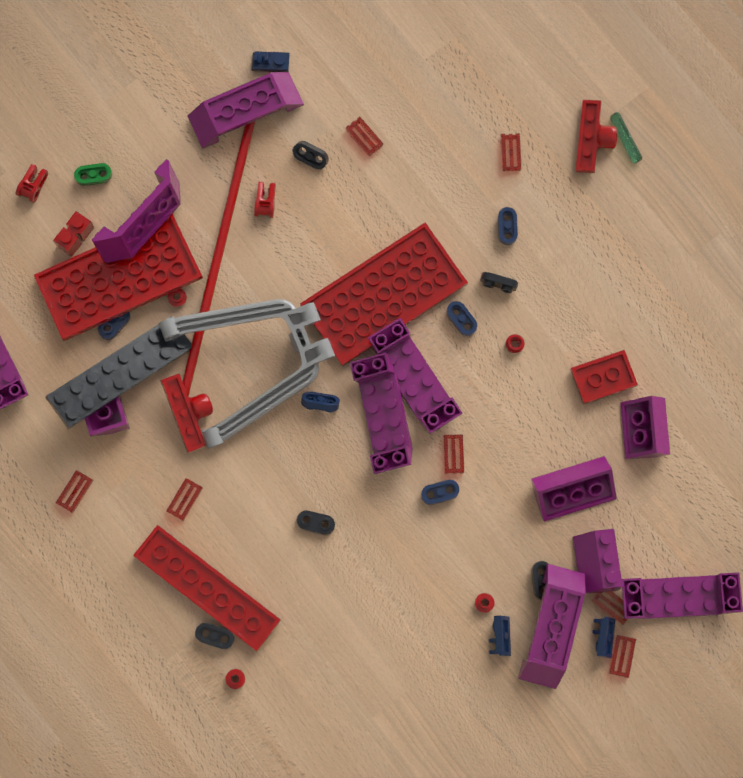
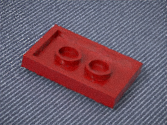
M625 350L570 369L583 405L638 386Z

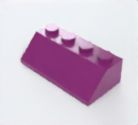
M605 456L531 478L534 495L544 522L617 499L613 471Z

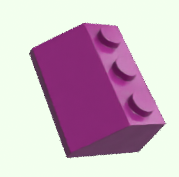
M121 396L85 418L90 437L109 435L130 429Z
M647 396L620 402L625 459L656 458L670 455L665 398Z
M614 529L595 530L573 536L577 571L585 574V594L619 591L623 584Z

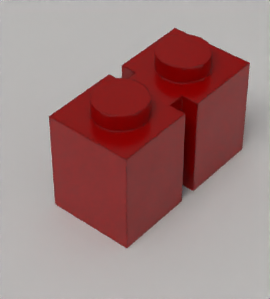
M77 211L74 212L66 223L68 228L63 227L53 240L59 249L71 257L82 245L77 235L79 234L80 238L85 241L94 229L92 222Z

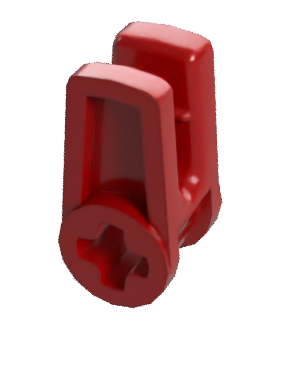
M31 164L17 186L16 195L19 197L24 196L34 203L48 177V171L41 169L36 180L32 183L38 169L36 165Z
M258 182L254 208L255 217L259 215L269 216V218L274 217L275 183H270L268 199L264 200V182Z

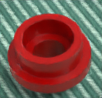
M179 289L168 294V301L172 306L181 307L186 303L187 295L184 290ZM176 294L181 296L179 300L174 299Z
M513 334L507 338L505 345L509 352L519 353L523 350L525 342L520 335ZM516 341L518 347H513L511 343Z
M482 593L475 599V607L479 612L488 613L494 607L495 602L490 594ZM486 599L488 606H482L481 601Z
M239 669L230 670L225 678L226 684L232 689L241 688L245 683L244 673ZM234 675H237L239 677V681L237 683L232 682V677Z

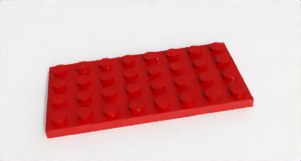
M173 213L132 258L106 263L101 258L96 247L34 274L63 341L203 279Z
M425 222L301 302L300 306L314 302L321 320L313 325L323 339H329L335 357L343 367L372 348L368 337L399 318L407 325L468 285V282Z

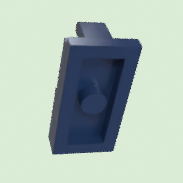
M253 52L252 71L289 72L290 53Z
M494 616L492 627L496 638L489 639V643H495L496 648L489 650V654L511 656L510 617Z
M604 616V618L593 620L594 623L601 625L599 630H592L593 634L600 635L596 642L597 656L612 659L616 619Z

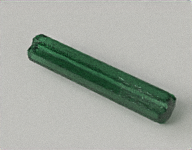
M619 112L612 114L610 119L617 128V133L632 162H640L642 155Z

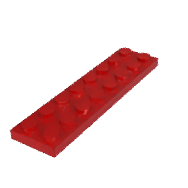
M159 525L153 529L133 555L255 651L260 649L281 621L280 618Z

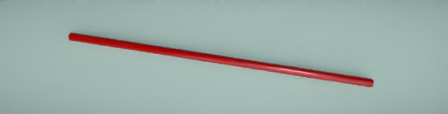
M255 121L244 127L199 313L210 310ZM204 331L194 332L192 348L190 349L182 382L188 396Z

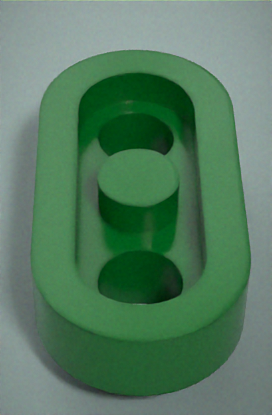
M105 163L84 165L75 170L74 178L81 186L102 184L110 181L112 170ZM102 172H106L104 177L100 176ZM83 175L88 176L86 179H81Z

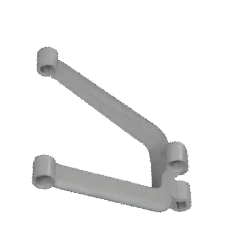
M275 299L177 318L172 317L158 323L165 342L188 333L273 318H283L292 331L288 336L295 353L300 352L301 367L221 423L202 430L208 449L224 443L225 440L231 438L307 387L318 375V363L335 356L328 338L311 344L304 328L321 320L314 302L295 308L287 300Z

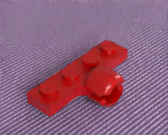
M583 100L576 172L595 173L598 149H614L616 147L617 128L600 124L601 100Z
M179 373L160 380L187 453L206 446L198 421L213 413V406L207 394L203 393L189 397Z

